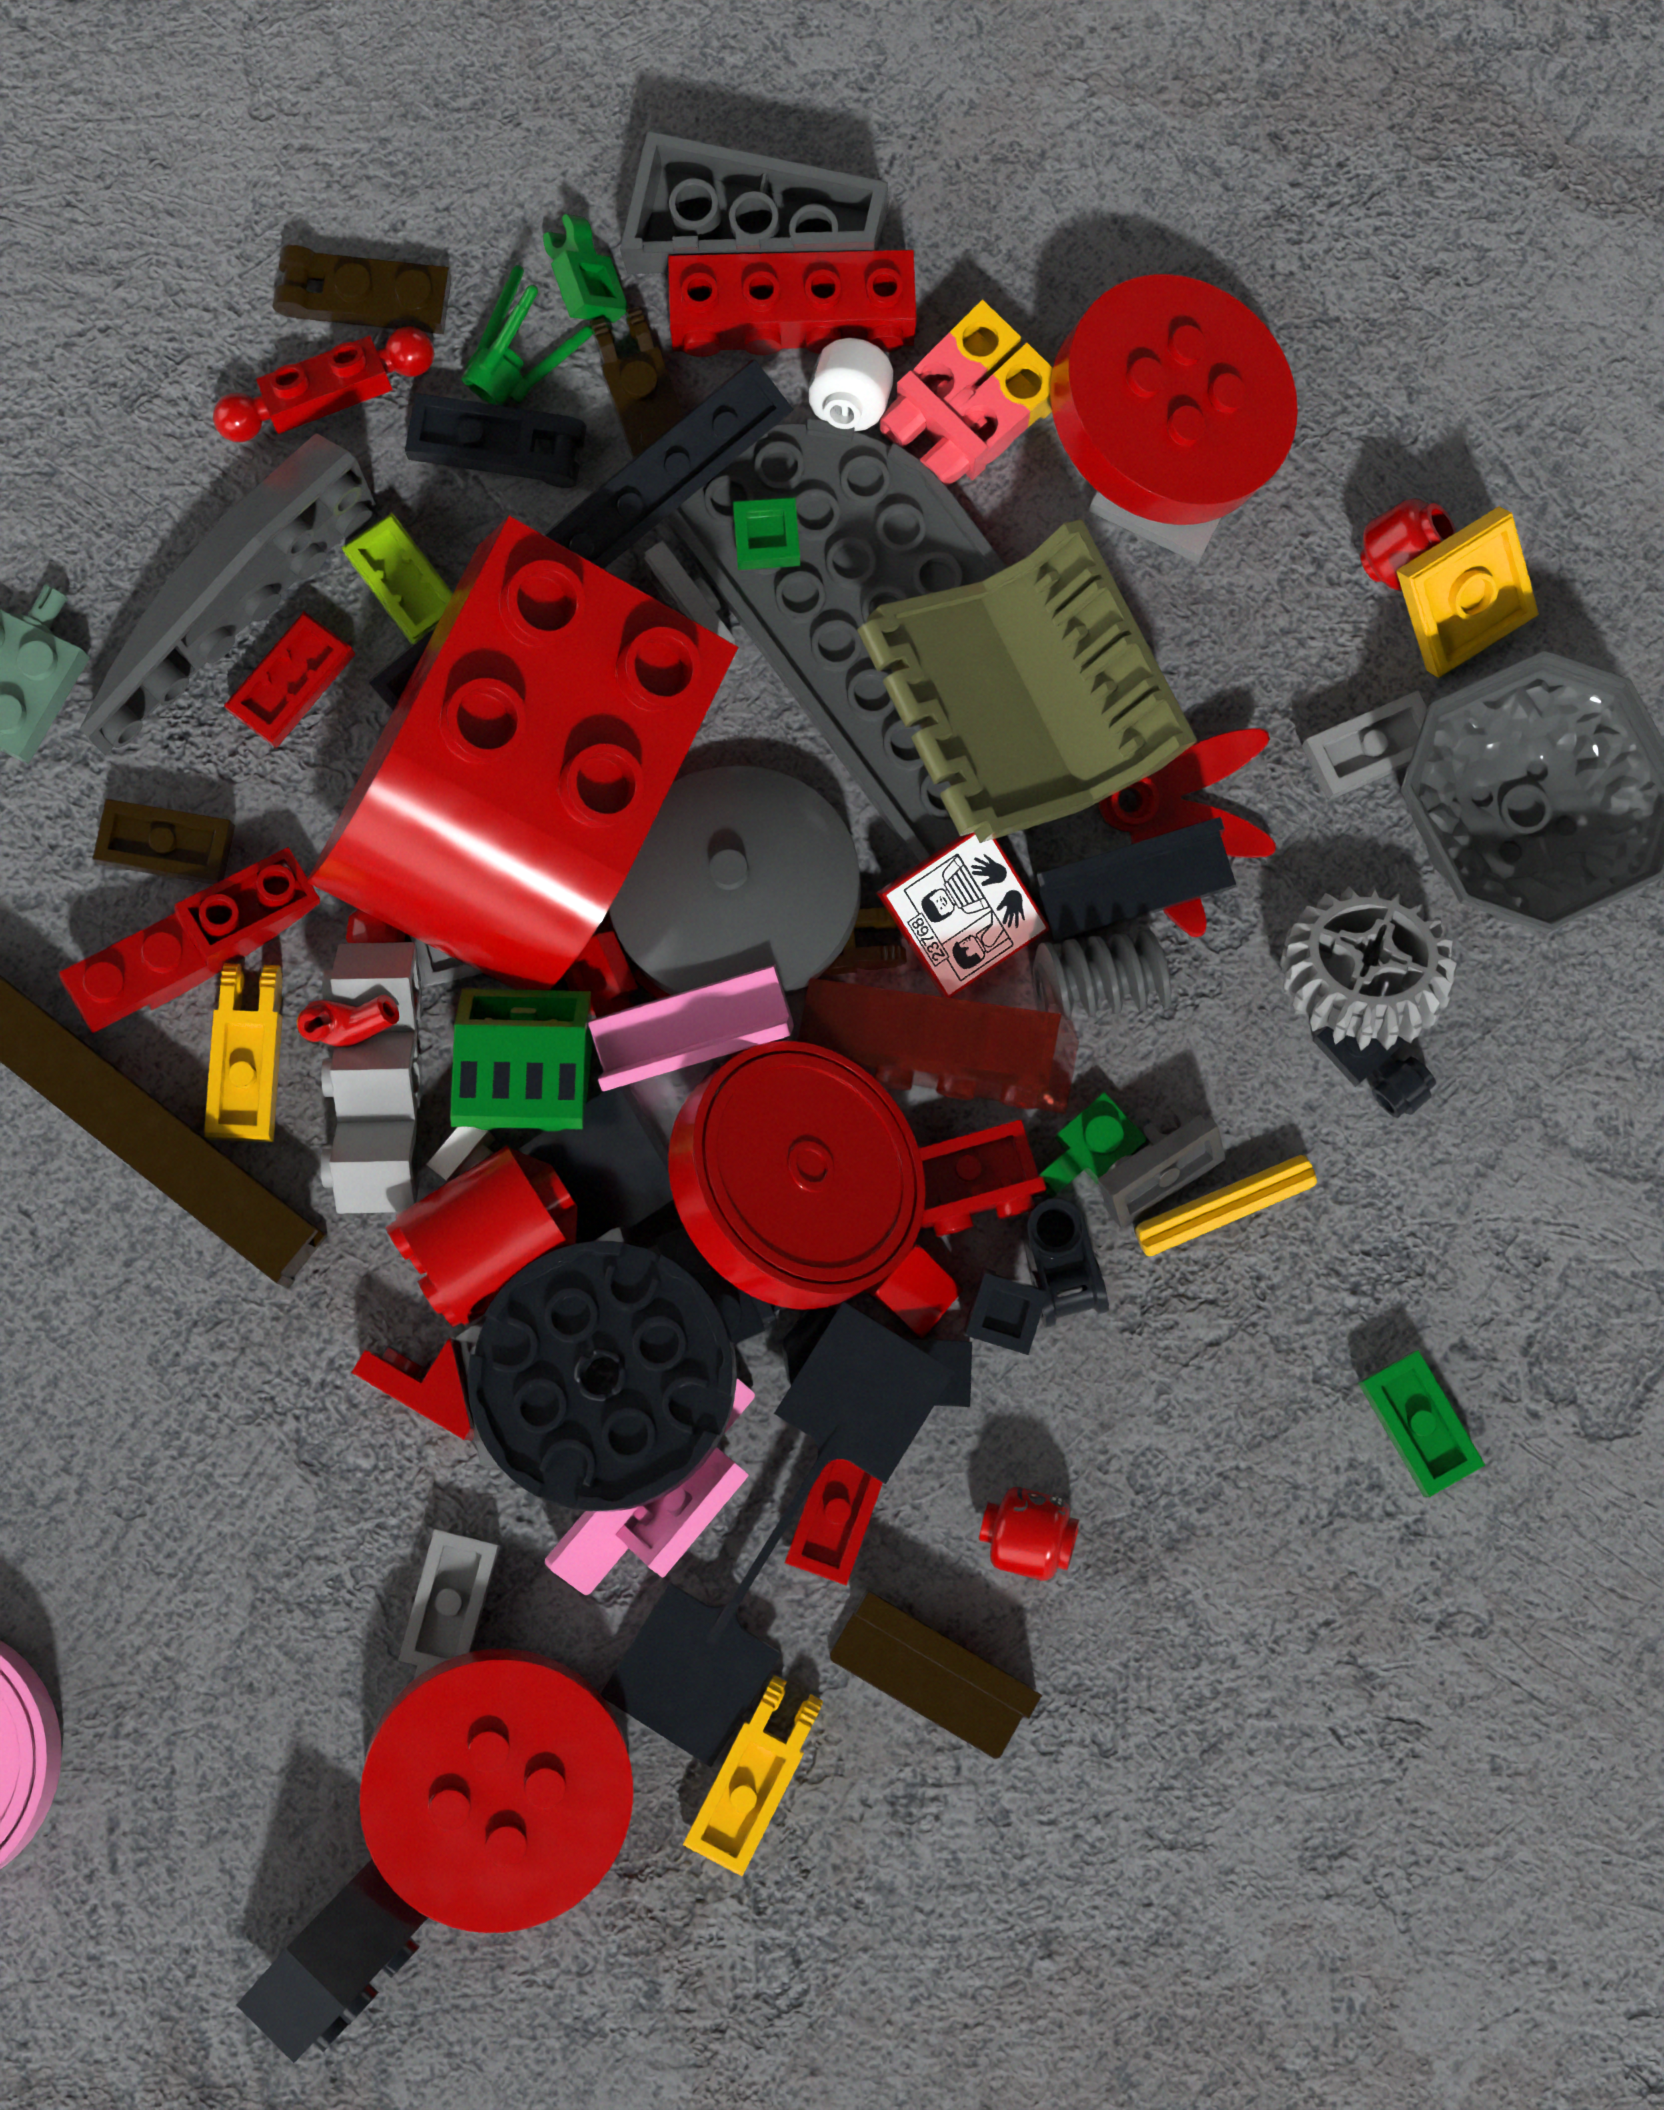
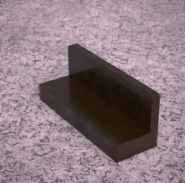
M868 1589L864 1592L829 1655L833 1663L994 1759L1001 1757L1023 1716L1029 1719L1042 1697L1034 1688Z

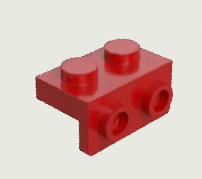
M1021 1119L919 1148L926 1190L925 1209L920 1230L934 1227L936 1237L973 1227L971 1216L996 1209L998 1219L1030 1211L1035 1208L1033 1198L1041 1196L1047 1189L1044 1178L1038 1176Z

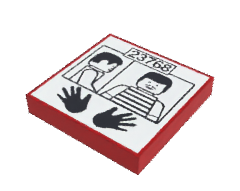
M974 832L957 837L876 892L938 992L946 999L951 998L1050 930L997 840L992 839L979 843Z

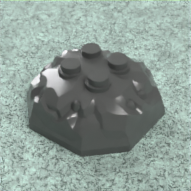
M1544 650L1438 699L1428 706L1401 792L1406 799L1414 823L1426 844L1432 865L1453 889L1460 904L1492 914L1498 920L1511 924H1521L1548 934L1664 878V740L1630 679Z

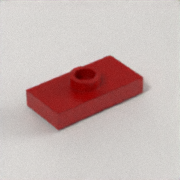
M303 611L224 704V707L230 714L277 749L356 654L351 646Z

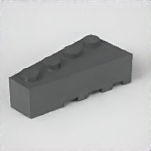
M647 130L621 242V255L627 274L669 273L668 256L879 251L888 211V182Z

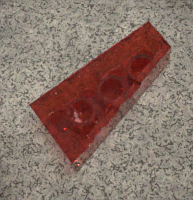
M814 978L809 980L798 1036L799 1042L815 1044L845 1056L872 1075L883 1087L911 1090L912 1085L935 1089L936 1093L951 1098L973 1100L974 1097L998 1101L1011 1107L1039 1109L1065 1115L1079 1040L1062 1014Z

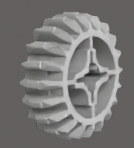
M1375 885L1366 893L1365 897H1359L1350 886L1341 893L1339 900L1325 893L1322 899L1318 901L1316 908L1306 906L1305 910L1299 915L1298 922L1294 923L1287 933L1284 943L1286 949L1283 950L1280 960L1281 972L1285 974L1282 982L1284 994L1295 996L1293 1001L1295 1014L1312 1013L1310 1020L1312 1032L1325 1026L1333 1029L1335 1045L1344 1039L1346 1035L1356 1037L1361 1051L1369 1045L1371 1038H1376L1386 1050L1396 1043L1398 1036L1411 1043L1415 1037L1419 1036L1421 1028L1430 1030L1431 1026L1437 1022L1443 1007H1447L1453 993L1451 986L1457 972L1455 968L1457 963L1451 960L1453 941L1440 938L1442 934L1441 921H1423L1425 915L1423 904L1411 909L1402 906L1400 892L1390 900L1379 898ZM1374 958V965L1370 966L1365 977H1361L1362 969H1366L1369 960Z

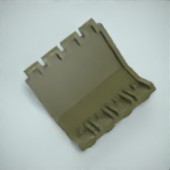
M1082 519L1064 523L1030 556L981 582L880 605L866 618L868 622L857 630L876 670L892 669L894 672L884 678L883 684L905 727L909 728L920 725L922 728L911 739L933 783L940 784L949 781L951 787L940 793V797L959 835L963 836L974 832L979 843L1080 812L1159 771L1197 742L1186 717Z

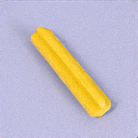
M1298 1155L1139 1223L1135 1227L1137 1241L1146 1256L1156 1255L1314 1187L1317 1183L1315 1171L1305 1155Z

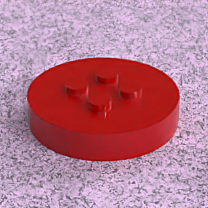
M1173 274L1145 275L1126 280L1104 292L1093 302L1066 336L1054 361L1051 374L1050 399L1053 419L1059 438L1071 461L1082 476L1105 498L1120 508L1147 520L1173 525H1194L1216 520L1233 512L1253 496L1278 471L1286 459L1294 440L1298 415L1297 393L1290 366L1275 337L1255 313L1238 299L1214 285L1187 276Z
M775 1041L744 1050L696 1086L685 1100L674 1122L668 1153V1171L671 1191L680 1219L689 1237L708 1263L731 1284L752 1297L769 1304L792 1309H817L841 1303L891 1274L908 1255L917 1239L925 1209L926 1190L923 1163L913 1132L904 1114L884 1087L863 1068L839 1053L815 1044L799 1041Z
M486 1649L455 1656L430 1668L409 1683L386 1709L376 1726L365 1757L360 1786V1817L366 1845L376 1867L393 1891L419 1913L436 1922L452 1928L479 1933H506L534 1927L558 1917L584 1899L600 1883L617 1858L626 1838L633 1806V1777L629 1754L619 1723L607 1702L586 1679L571 1668L546 1656L515 1649Z

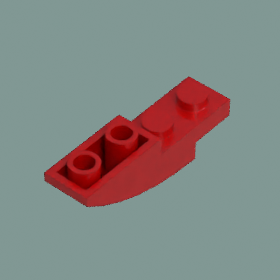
M286 847L174 904V914L60 971V980L93 1034L146 1005L152 1011L213 977L223 970L225 963H236L294 924L320 904V897L313 886L307 883V876L289 847Z

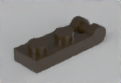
M287 245L281 248L279 269L284 275L282 285L275 288L273 309L277 313L298 319L390 329L416 327L426 333L444 334L452 280L449 267L315 253L309 248L298 245ZM307 281H324L323 292H308L306 290Z

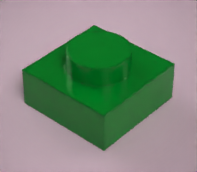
M796 498L733 502L738 570L800 566Z

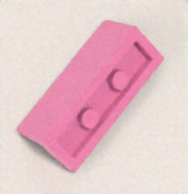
M776 964L591 1019L588 1022L604 1071L598 1078L602 1091L790 1036L794 1028Z

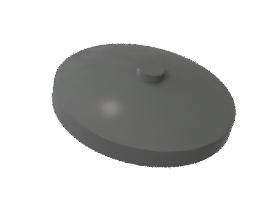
M723 766L706 769L672 783L623 885L609 908V912L622 947L632 963L650 982L670 995L776 964L784 994L787 998L820 977L832 965L849 940L856 923L861 899V875L858 857L852 837L838 812L816 790L802 781L775 770L755 766Z

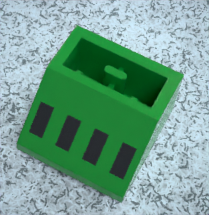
M462 989L454 1024L451 1127H475L481 1130L539 1128L544 1131L583 1129L593 1058V1040L588 1024L592 1019L591 991Z

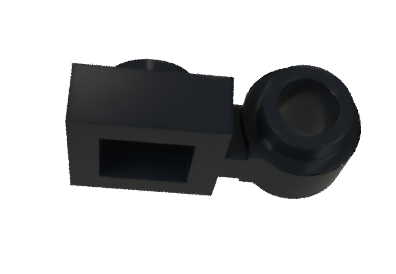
M1326 1027L1314 1038L1313 1042L1355 1087L1371 1073L1376 1077L1378 1085L1372 1089V1094L1380 1106L1391 1116L1399 1118L1403 1113L1412 1115L1431 1098L1430 1090L1436 1085V1080L1427 1067L1412 1056L1404 1062L1401 1060L1394 1061L1391 1058V1055L1406 1043L1403 1038L1398 1036L1396 1043L1388 1050L1376 1038H1371L1369 1045L1362 1051L1359 1048L1356 1037L1348 1035L1335 1045L1333 1029L1330 1027Z

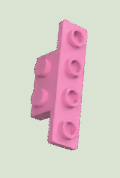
M738 1378L734 1404L723 1435L755 1397L754 1392ZM716 1446L704 1465L690 1479L658 1500L622 1511H585L545 1558V1565L582 1594L589 1595L629 1548L650 1569L664 1578L747 1479L749 1474Z

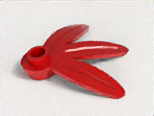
M1260 727L1221 733L1199 741L1159 771L1099 801L1100 812L1111 827L1119 831L1130 832L1131 844L1221 817L1225 828L1221 838L1227 856L1242 858L1271 856L1276 850L1275 841L1253 824L1219 808L1181 800L1182 795L1210 786L1247 764L1267 746L1270 740L1269 733L1266 729ZM1125 789L1132 791L1137 799L1136 807L1130 813L1125 812L1119 805V796ZM1201 898L1163 910L1189 936L1200 937L1206 932L1207 920Z

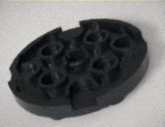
M590 1241L573 1244L552 1251L528 1264L506 1283L490 1303L484 1314L487 1318L478 1336L474 1355L470 1354L468 1366L469 1402L474 1423L487 1451L497 1465L526 1491L559 1506L589 1512L628 1510L658 1500L680 1487L704 1465L715 1450L729 1421L735 1399L737 1368L734 1345L727 1323L715 1300L693 1275L671 1259L651 1250L625 1244L624 1242ZM598 1358H612L620 1367L618 1369V1382L610 1394L596 1395L587 1387L585 1380L586 1370Z

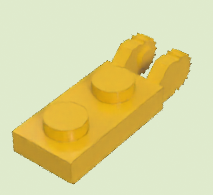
M225 963L223 966L219 1008L213 1011L204 1129L205 1137L209 1140L274 1142L283 1018L279 1014L283 988L282 968H280V965H264L259 981L260 997L258 1011H240L244 990V974L241 964Z
M773 1675L750 1722L744 1721L683 1842V1845L740 1876H743L804 1754L801 1747L823 1704V1700L812 1694L809 1695L807 1700L802 1702L794 1718L795 1724L787 1741L765 1731L764 1728L772 1712L777 1710L785 1694L784 1687L787 1681L776 1675Z

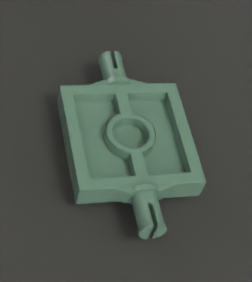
M43 585L42 591L27 616L6 613L0 610V751L27 764L30 763L90 658L81 648L58 638L50 630L51 625L68 598L48 585Z

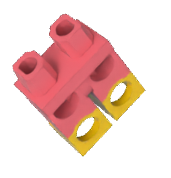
M982 299L919 362L913 371L910 370L897 382V399L881 417L880 430L890 442L903 449L923 432L935 446L920 461L946 487L964 474L973 481L986 469L987 464L1000 456L1040 417L1045 419L1052 412L1050 384L1053 367L1028 343H1025L1020 348L1021 336Z

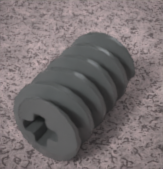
M1151 930L1139 931L1135 945H1133L1126 933L1114 934L1110 949H1108L1105 941L1100 936L1089 937L1085 953H1083L1075 939L1065 940L1061 947L1060 957L1050 942L1041 943L1037 948L1033 966V988L1036 1009L1041 1023H1046L1049 1004H1056L1064 1021L1071 1020L1074 1001H1081L1088 1017H1096L1099 998L1106 997L1113 1014L1121 1013L1124 995L1131 994L1138 1011L1146 1010L1150 991H1156L1164 1008L1170 1006L1171 982L1168 963L1163 948Z

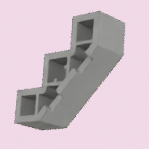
M415 942L338 944L333 969H324L323 999L360 1006L379 995L385 994L394 1000L400 1016L399 1021L395 1025L350 1047L335 1046L333 1058H324L322 1062V1091L324 1097H334L337 1127L332 1149L322 1150L321 1180L324 1188H333L337 1214L402 1212L417 1202L422 1172V1145L416 1141L417 1109H422V1056L418 1054L416 1021H422V993Z

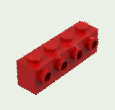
M914 250L668 256L670 330L673 352L685 351L691 356L708 357L719 353L720 350H746L754 355H771L779 352L781 349L806 348L812 353L821 354L824 347L835 340L845 338L866 340L878 346L884 353L896 351L902 346H914L916 328Z

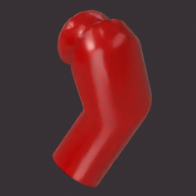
M385 994L379 995L360 1006L323 999L310 1002L299 1013L297 1028L301 1036L308 1041H321L332 1046L350 1047L395 1025L399 1021L400 1016L394 1000Z

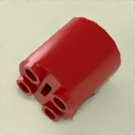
M507 1145L397 1214L396 1220L385 1228L405 1260L410 1259L421 1275L427 1273L426 1276L417 1282L438 1315L442 1313L451 1327L454 1328L460 1323L466 1326L484 1315L499 1291L528 1264L552 1251L576 1244L579 1208L551 1164L514 1150Z

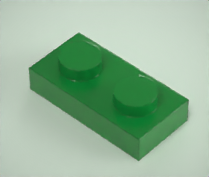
M1419 1350L1412 1351L1358 1382L1423 1497H1431L1485 1466L1484 1461Z

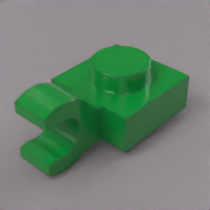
M565 214L562 217L566 234L546 232L543 235V242L547 254L554 259L551 266L568 314L571 318L596 320L603 317L605 322L615 323L626 313V309H629L611 257L596 254L592 241V230L585 217Z
M1105 1092L1054 1137L1066 1152L1039 1175V1177L1044 1178L1047 1188L1045 1193L1050 1199H1053L1083 1171L1098 1184V1178L1106 1174L1117 1160L1131 1155L1147 1140Z

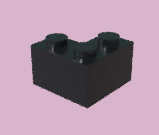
M371 1859L286 1947L236 2006L293 2063L313 2043L324 2052L379 1993L369 1983L382 1969L392 1978L419 1949L420 1945L411 1936L429 1917L419 1913L393 1891L382 1877L373 1859Z

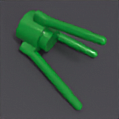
M520 265L513 267L478 347L465 365L466 371L461 377L462 382L467 388L485 402L493 405L503 406L508 398L517 404H521L529 390L593 335L591 327L584 326L522 377L519 371L524 362L508 347L538 294V288L535 285H529L498 335L524 274V269Z

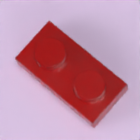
M836 1459L829 1462L810 1489L784 1563L847 1586L883 1482L847 1460Z

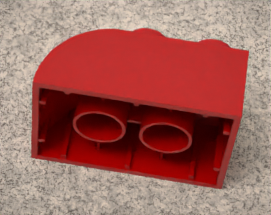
M509 515L477 546L326 842L307 883L515 990H550L579 956L623 885L739 647Z

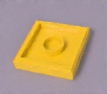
M1500 506L1396 570L1426 671L1437 678L1445 675L1539 615L1513 514Z

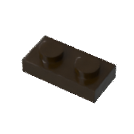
M106 799L92 859L101 866L213 885L224 879L235 825L229 819Z

